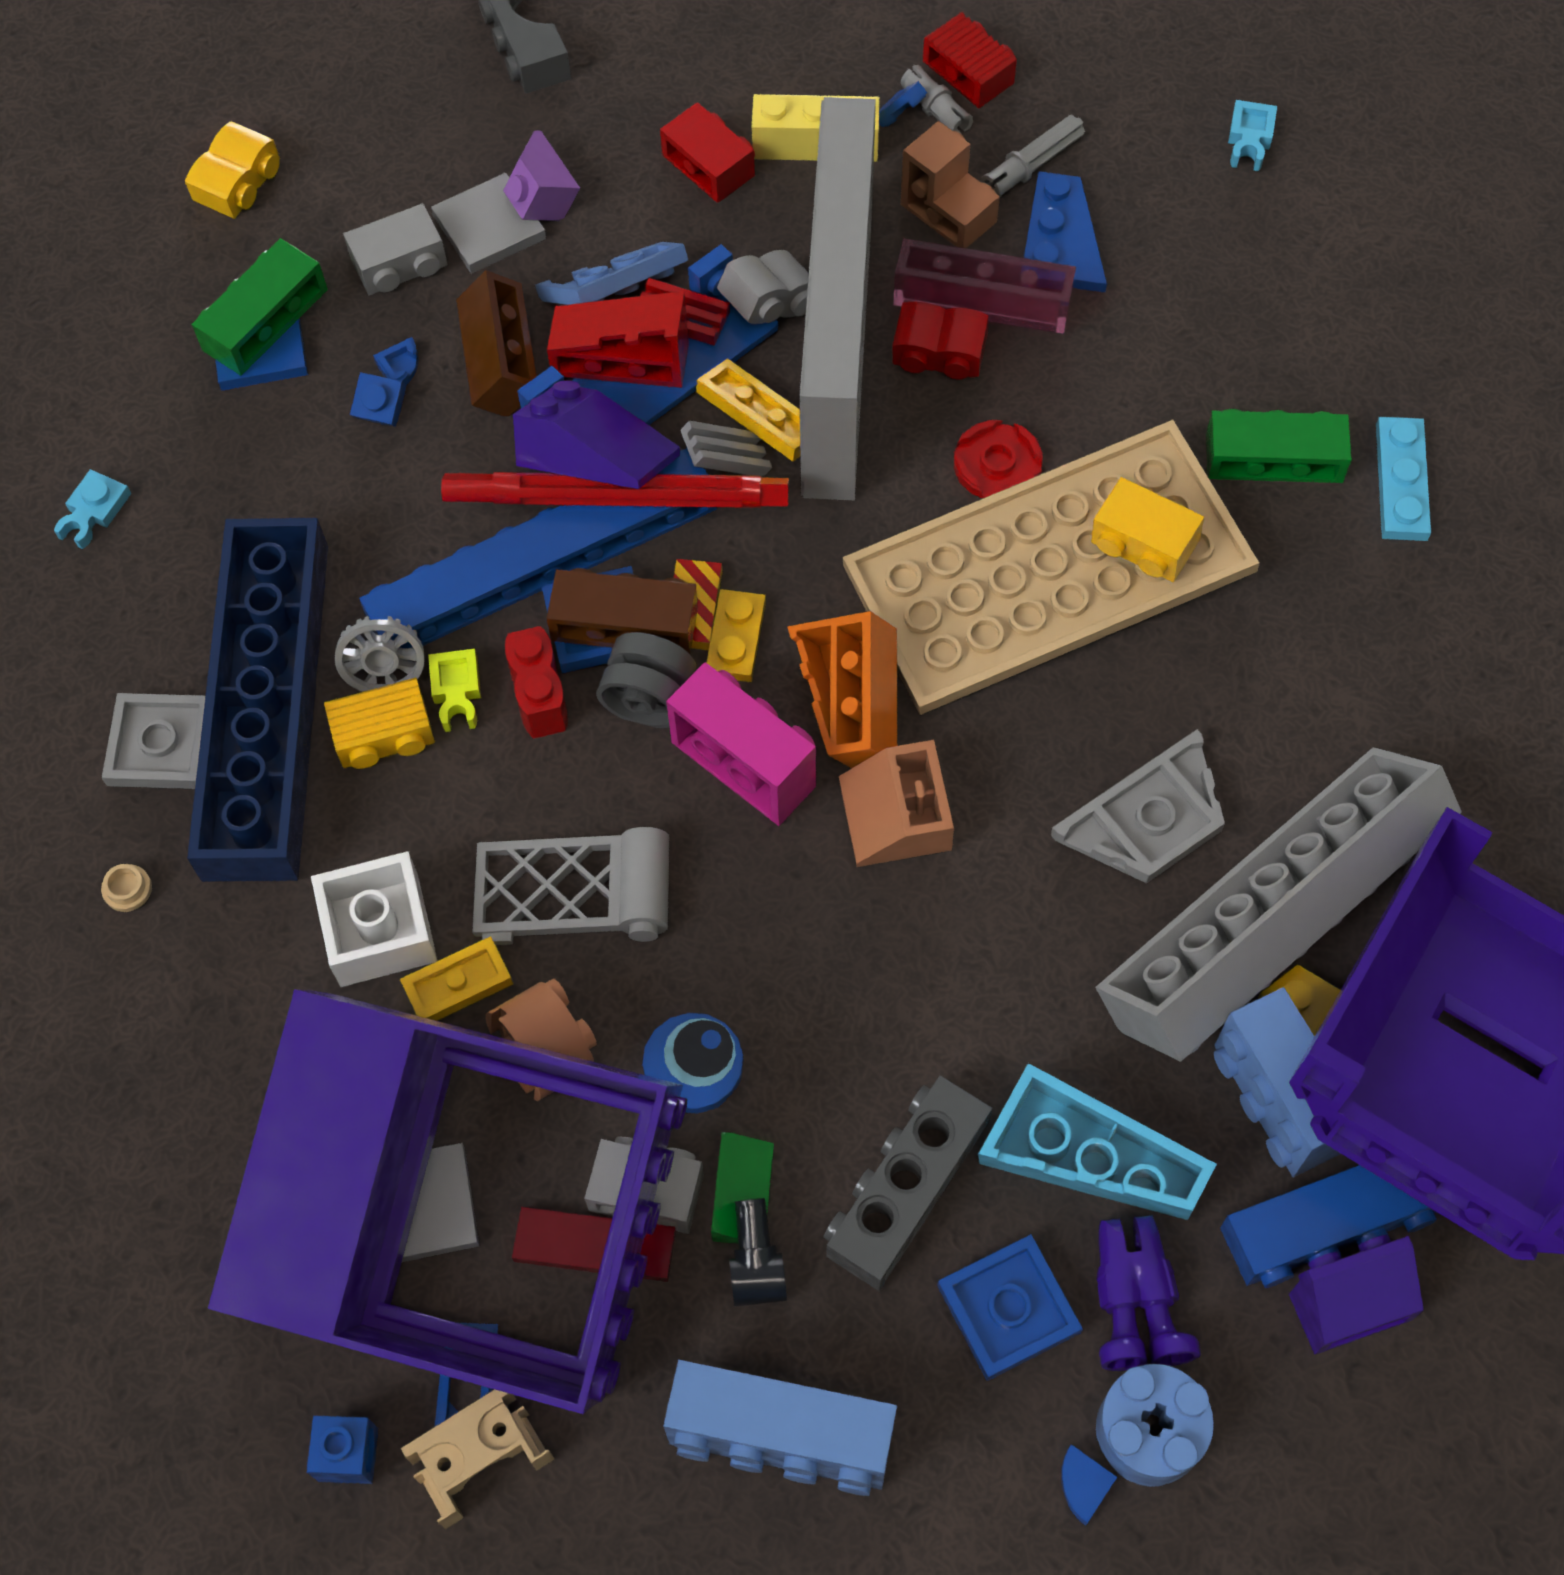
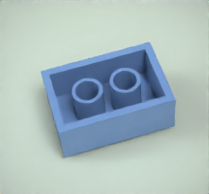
M1282 987L1229 1014L1214 1045L1217 1049L1214 1051V1059L1221 1073L1228 1079L1233 1077L1243 1094L1240 1095V1102L1248 1118L1253 1123L1260 1121L1269 1137L1266 1140V1145L1274 1162L1280 1168L1286 1166L1294 1178L1341 1153L1317 1139L1310 1125L1314 1115L1306 1099H1297L1289 1084L1314 1039V1035L1286 989Z

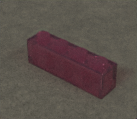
M903 238L895 270L893 305L902 307L904 302L917 301L935 304L944 309L968 308L989 315L990 322L1064 334L1076 267Z

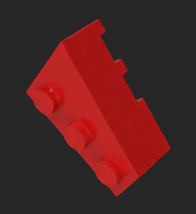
M685 291L555 306L547 347L550 367L553 366L560 374L568 378L682 388L689 347Z

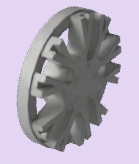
M367 616L364 620L358 619L352 627L348 625L346 630L341 632V637L335 648V666L339 675L347 684L364 692L415 677L418 679L424 667V648L417 637L416 630H412L409 624L404 626L400 624V619L396 618L393 620L391 616H388L387 620H370L369 616ZM381 630L385 632L382 635H376L373 631ZM363 633L368 640L365 641L360 634ZM394 633L398 634L394 640H391ZM350 642L359 648L350 649L345 647ZM409 642L413 647L400 648L401 645ZM361 669L369 673L365 681L355 677L354 674ZM396 669H401L408 675L397 681L393 672ZM377 676H385V684H377Z

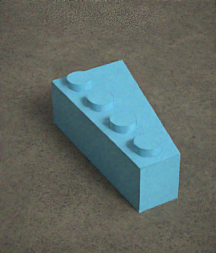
M1029 1063L978 1154L979 1164L1185 1220L1189 1219L1217 1165Z

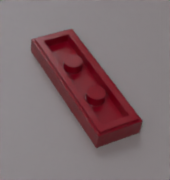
M521 1207L512 1259L518 1263L599 1273L612 1218ZM657 1224L653 1235L646 1234L640 1253L647 1256V1265L643 1279L668 1282L676 1228L674 1226Z

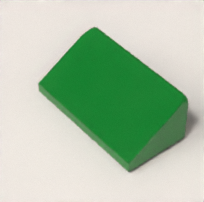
M722 1132L711 1227L712 1241L738 1244L735 1201L765 1198L766 1212L768 1213L774 1143L735 1133Z

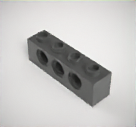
M940 1075L931 1089L923 1085L917 1092L908 1109L913 1114L912 1118L904 1130L897 1126L892 1130L880 1151L886 1157L876 1172L869 1168L864 1172L852 1193L858 1199L847 1215L842 1211L836 1214L824 1234V1238L829 1241L826 1257L878 1291L883 1287L990 1122L992 1107ZM936 1129L945 1135L947 1141L939 1147H930L921 1141L919 1135L925 1130ZM899 1171H910L917 1176L919 1184L912 1189L904 1190L895 1186L891 1177ZM882 1213L890 1219L892 1225L885 1232L874 1233L864 1226L863 1220L869 1214Z

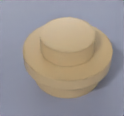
M120 864L111 868L104 876L101 886V893L105 902L112 909L120 912L138 909L148 900L152 891L151 879L146 871L132 864Z

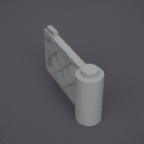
M636 827L624 831L622 835L477 843L472 933L475 937L482 936V940L491 936L495 945L513 944L514 936L623 931L628 933L630 939L641 942L657 939L658 934L664 933L668 929L669 834L658 828ZM610 850V864L596 877L580 865L592 851ZM569 852H576L573 856L568 854ZM557 853L566 862L546 880L532 866L544 854ZM510 855L518 865L498 882L488 873L489 856ZM575 869L589 884L569 901L555 887ZM527 871L541 886L521 904L507 889ZM608 879L609 890L603 885ZM487 882H489L494 887L488 893ZM598 890L609 900L608 917L587 918L578 908ZM549 893L565 906L551 920H538L530 912ZM501 894L516 908L503 922L485 923L486 908ZM572 914H573L575 917H577V918H573V919H568ZM525 916L529 921L520 920Z

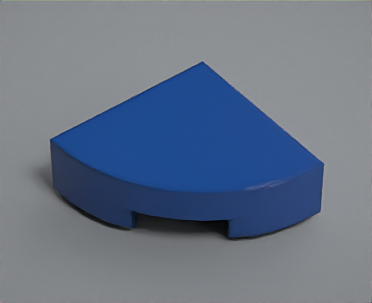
M919 81L898 91L879 110L880 126L891 125L897 121L896 118L907 107H915L926 97L927 91Z
M412 337L373 355L376 365L385 378L402 381L406 385L412 380L418 367V352Z
M1071 1444L1062 1463V1488L1070 1510L1086 1526L1117 1477Z

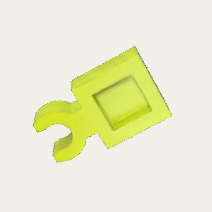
M475 649L428 654L431 694L434 704L443 703L439 710V718L444 731H451L450 721L456 714H465L469 728H476L477 715L473 704L469 701L481 698L478 659Z

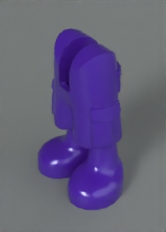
M1153 1216L1134 1217L1133 1236L1136 1252H1128L1126 1250V1240L1120 1219L1101 1220L1098 1231L1100 1267H1098L1096 1281L1098 1282L1100 1307L1102 1310H1106L1108 1314L1113 1315L1111 1340L1103 1344L1099 1350L1101 1367L1109 1371H1127L1130 1368L1147 1364L1145 1345L1140 1339L1135 1316V1309L1137 1307L1144 1309L1146 1313L1151 1364L1176 1366L1199 1358L1201 1356L1199 1341L1192 1334L1177 1332L1170 1317L1168 1308L1179 1300V1294L1174 1277L1175 1272L1170 1261L1165 1257L1159 1230Z

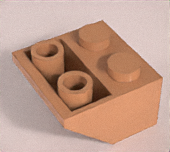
M934 740L885 748L839 776L857 867L952 850L954 826Z

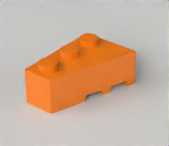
M872 611L788 626L790 637L796 642L802 663L799 664L802 675L808 680L814 698V702L811 704L828 756L853 768L885 748L897 746V628Z

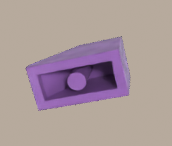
M534 130L503 191L522 220H561L565 218L580 187L541 131Z

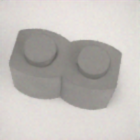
M775 250L764 254L760 258L749 255L729 262L717 289L747 322L751 324L770 323L779 316L789 318L806 314L809 272L790 252Z

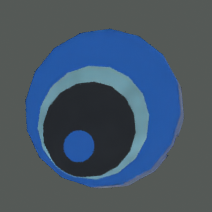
M686 1013L669 1018L654 1030L645 1045L642 1066L646 1076L683 1085L680 1097L687 1098L686 1113L699 1114L716 1109L727 1101V1098L736 1090L742 1080L744 1059L738 1037L726 1023L708 1014Z

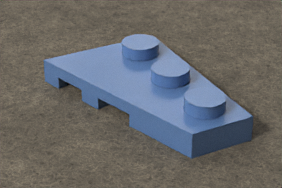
M659 242L613 258L610 261L612 268L608 269L607 266H598L589 269L585 267L571 272L574 281L557 284L547 280L535 284L539 298L543 302L570 305L604 301V297L613 293L615 295H623L639 289L638 282L649 277L656 280L672 275L675 272L673 267L688 261L684 244Z

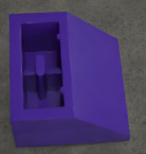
M1388 1234L1372 1238L1358 1246L1359 1253L1342 1259L1338 1251L1322 1255L1308 1263L1309 1270L1298 1275L1300 1281L1289 1293V1296L1314 1355L1410 1322L1424 1310L1414 1248L1409 1236L1392 1242Z

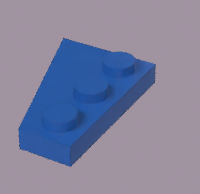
M1038 172L1020 281L1106 292L1107 282L1081 177Z

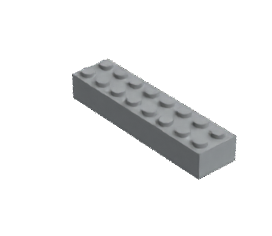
M1374 747L1370 749L1095 987L1117 1028L1123 1034L1180 1062L1195 1052L1209 1036L1226 1022L1231 1012L1243 1007L1261 990L1267 988L1281 972L1296 959L1302 957L1331 928L1337 926L1343 917L1361 901L1372 895L1378 886L1397 869L1407 864L1412 856L1420 850L1426 837L1446 807L1459 814L1462 813L1443 767Z

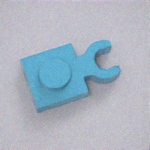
M1241 100L1235 101L1228 143L1235 144L1230 159L1231 167L1237 168L1239 158L1249 156L1254 160L1253 170L1259 171L1261 169L1265 149L1270 150L1277 106Z
M90 469L65 503L72 514L62 517L56 523L54 532L57 537L64 540L71 530L79 529L80 531L75 536L74 541L77 547L85 548L92 540V528L95 523L107 528L131 495L128 486Z

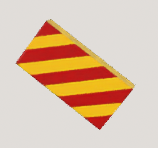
M676 559L674 578L681 579L686 583L696 584L698 609L691 648L709 650L720 591L722 563Z

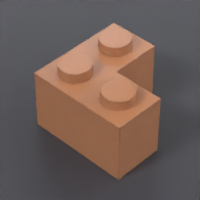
M938 121L903 150L901 205L960 250L964 251L997 222L1000 196L988 184L981 183L968 173L971 144L959 132L952 131Z

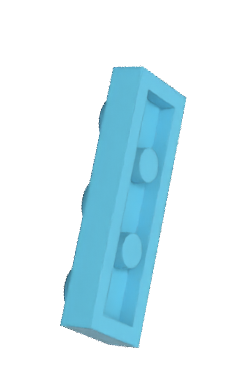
M1379 417L1376 423L1382 539L1428 541L1431 535L1424 419Z

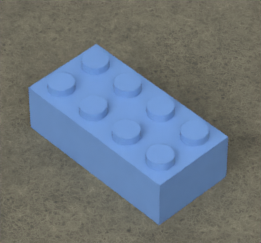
M678 1360L663 1427L669 1444L678 1447L677 1455L707 1462L709 1461L710 1453L731 1458V1467L743 1471L762 1473L764 1464L783 1468L785 1470L783 1477L795 1482L816 1484L817 1476L838 1480L837 1489L841 1491L869 1496L871 1487L881 1490L883 1487L897 1405Z

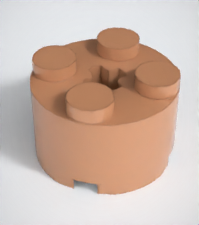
M551 979L546 983L539 982L486 1013V1023L490 1034L499 1030L504 1039L594 1062L589 1049L597 1045L595 1036L583 1019L575 1021L566 1007L569 1005L568 997L556 979ZM518 1082L527 1094L535 1089L534 1100L540 1101L554 1092Z

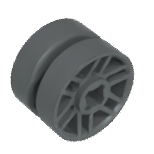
M625 633L620 635L614 643L608 659V667L604 670L596 696L604 708L621 719L655 728H669L666 701L692 676L697 669V665L687 651L669 640L646 633Z

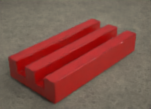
M649 278L646 283V291H642L640 296L685 291L688 338L715 345L729 316L730 303ZM690 319L712 325V328L691 322Z

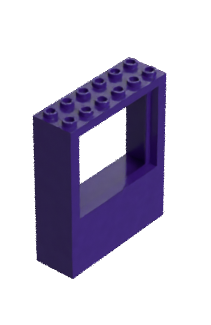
M294 989L208 1309L584 1414L598 1402H602L606 1393L612 1394L618 1380L621 1363L613 1359L619 1340L626 1341L632 1325L634 1309L628 1308L627 1304L632 1288L640 1287L645 1274L647 1256L640 1253L646 1234L653 1235L659 1219L661 1203L654 1202L659 1181L666 1182L672 1168L674 1151L668 1150L667 1147L672 1129L679 1130L685 1117L687 1098L680 1097L683 1085L327 992ZM454 1065L639 1114L577 1356L391 1305Z

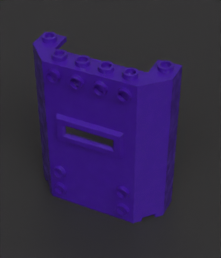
M1446 807L1422 844L1289 1084L1297 1099H1306L1314 1115L1310 1125L1319 1141L1511 1258L1535 1261L1538 1252L1564 1254V915L1473 864V861L1490 839L1493 832ZM1444 1010L1542 1068L1538 1079L1439 1022L1438 1019L1442 1011Z

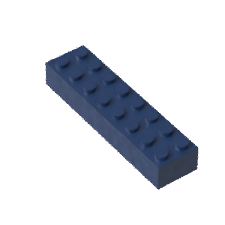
M318 518L225 519L187 856L188 861L202 882L298 881L328 556V544Z

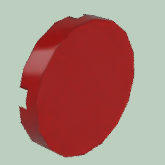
M989 420L975 424L964 432L957 442V447L954 451L953 469L959 483L971 494L980 498H986L1041 475L1043 452L1037 438L1025 427L1015 423L1013 426L1002 424L1003 420Z

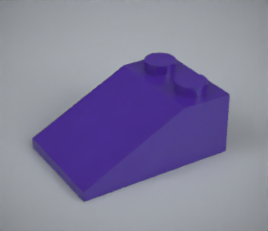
M575 381L556 382L552 388L539 397L533 398L529 404L513 414L516 466L640 489L680 456V447L600 391L580 387V384Z

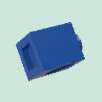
M313 1416L306 1472L318 1482L373 1484L379 1428L369 1418Z

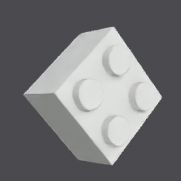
M409 851L311 876L329 966L340 987L438 961L419 877Z

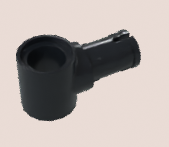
M765 1198L735 1201L739 1249L734 1250L735 1258L729 1259L734 1307L787 1301L782 1253L776 1252V1245H770Z

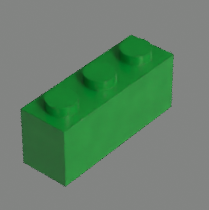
M280 238L270 249L261 253L257 261L239 279H235L227 290L210 307L205 308L192 323L202 351L242 376L328 290L320 263Z
M1238 409L1212 410L1206 432L1207 476L1209 479L1343 483L1352 460L1348 414H1332L1326 411L1287 413L1282 410L1269 412H1251Z

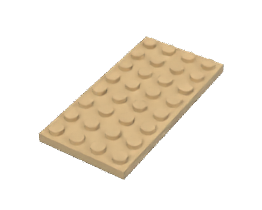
M1171 420L844 556L843 566L866 611H872L897 628V672L919 715H922L1256 573L1259 561L1174 420ZM1120 477L1204 516L1200 541L1174 583L1163 577H1152L1143 572L1138 565L1120 556H1109L1102 552L1097 545L1091 543L1093 520Z

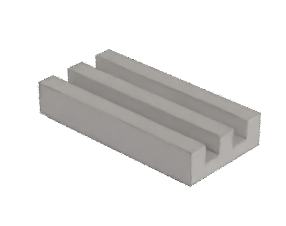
M690 420L680 430L695 467L755 476L766 475L772 469L770 461L762 459L767 454L764 446L756 445L761 438L751 431Z

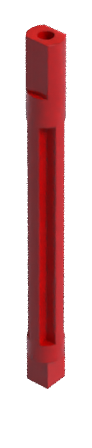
M445 473L441 480V493L443 502H493L494 504L788 507L789 478H762L755 475L657 474L640 489H634L555 473Z

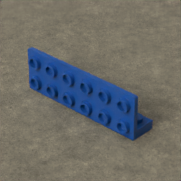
M722 244L688 267L690 291L729 302L717 289L727 264L733 261V254ZM730 303L729 316L715 345L688 338L689 347L682 388L575 378L572 381L578 382L580 387L600 391L637 418L650 425L695 392L698 378L727 358L734 363L778 330V321L751 324ZM690 319L691 322L712 328V325ZM551 366L517 390L521 408L529 404L533 398L539 397L552 388L556 382L564 381V376Z

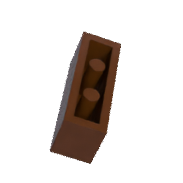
M485 270L456 299L472 406L507 417L511 416L520 407L517 390L537 376L522 283Z
M575 568L570 571L556 569L547 614L551 641L613 648L616 639L620 635L637 632L669 640L690 654L698 609L696 584L686 583L677 578L654 580L640 578L630 573L606 575L596 574L583 568Z

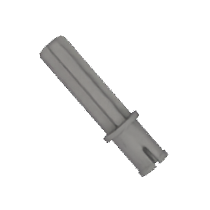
M1069 115L1019 152H1010L1007 154L1005 162L981 177V183H986L990 187L996 183L993 190L1001 197L1002 194L1020 181L1023 183L1029 181L1035 170L1084 135L1085 130L1082 126V119Z

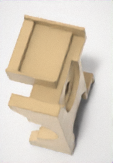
M494 1389L401 1448L406 1459L412 1465L422 1460L426 1467L413 1475V1477L426 1487L442 1516L437 1522L444 1529L464 1518L452 1496L464 1489V1485L481 1470L501 1459L512 1458L523 1450L536 1471L554 1460L549 1449L546 1450L529 1422L527 1418L529 1414L524 1406L510 1413L507 1405L517 1400L514 1395ZM506 1427L504 1435L496 1436L498 1428ZM451 1462V1467L447 1471H441L443 1463Z

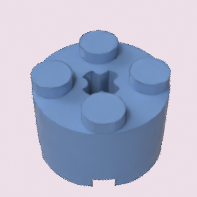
M1161 1364L1133 1367L1120 1376L1102 1401L1096 1419V1437L1107 1461L1120 1476L1143 1486H1162L1185 1476L1204 1456L1213 1435V1414L1206 1390L1184 1372ZM1150 1414L1159 1417V1425L1166 1428L1158 1436L1149 1434L1150 1425L1143 1422L1147 1420Z

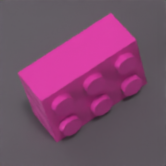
M704 662L666 701L672 744L776 825L780 826L816 787V746L812 737L801 727L794 725L791 728L778 718L775 709L764 699L759 697L753 699L741 689L739 682L727 671L720 670L718 672Z

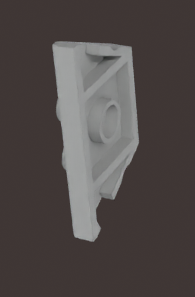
M1198 729L1056 824L1052 827V838L1063 845L1145 883L1150 882L1222 832L1225 825L1220 802L1216 800L1213 791L1215 783L1211 768H1207L1202 749L1204 743L1202 734Z

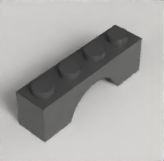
M478 0L485 23L493 22L495 26L491 30L498 52L506 51L508 55L505 57V64L512 82L519 80L525 94L571 80L568 52L554 23H536L519 16L515 9L522 0Z

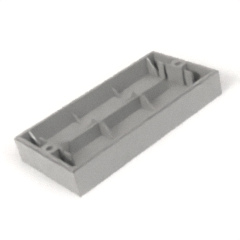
M824 97V100L821 101L800 384L801 496L803 498L855 500L872 224L876 99Z

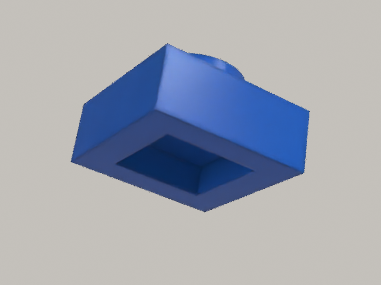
M360 372L350 416L396 427L407 385L402 381Z

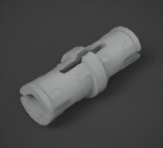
M920 65L913 66V71L917 75L910 69L904 73L901 79V86L903 88L919 81L927 91L926 97L920 101L923 107L922 111L927 116L933 115L949 129L960 134L961 132L957 129L958 126L964 132L970 129L973 124V117L953 100L952 92L945 85H938Z

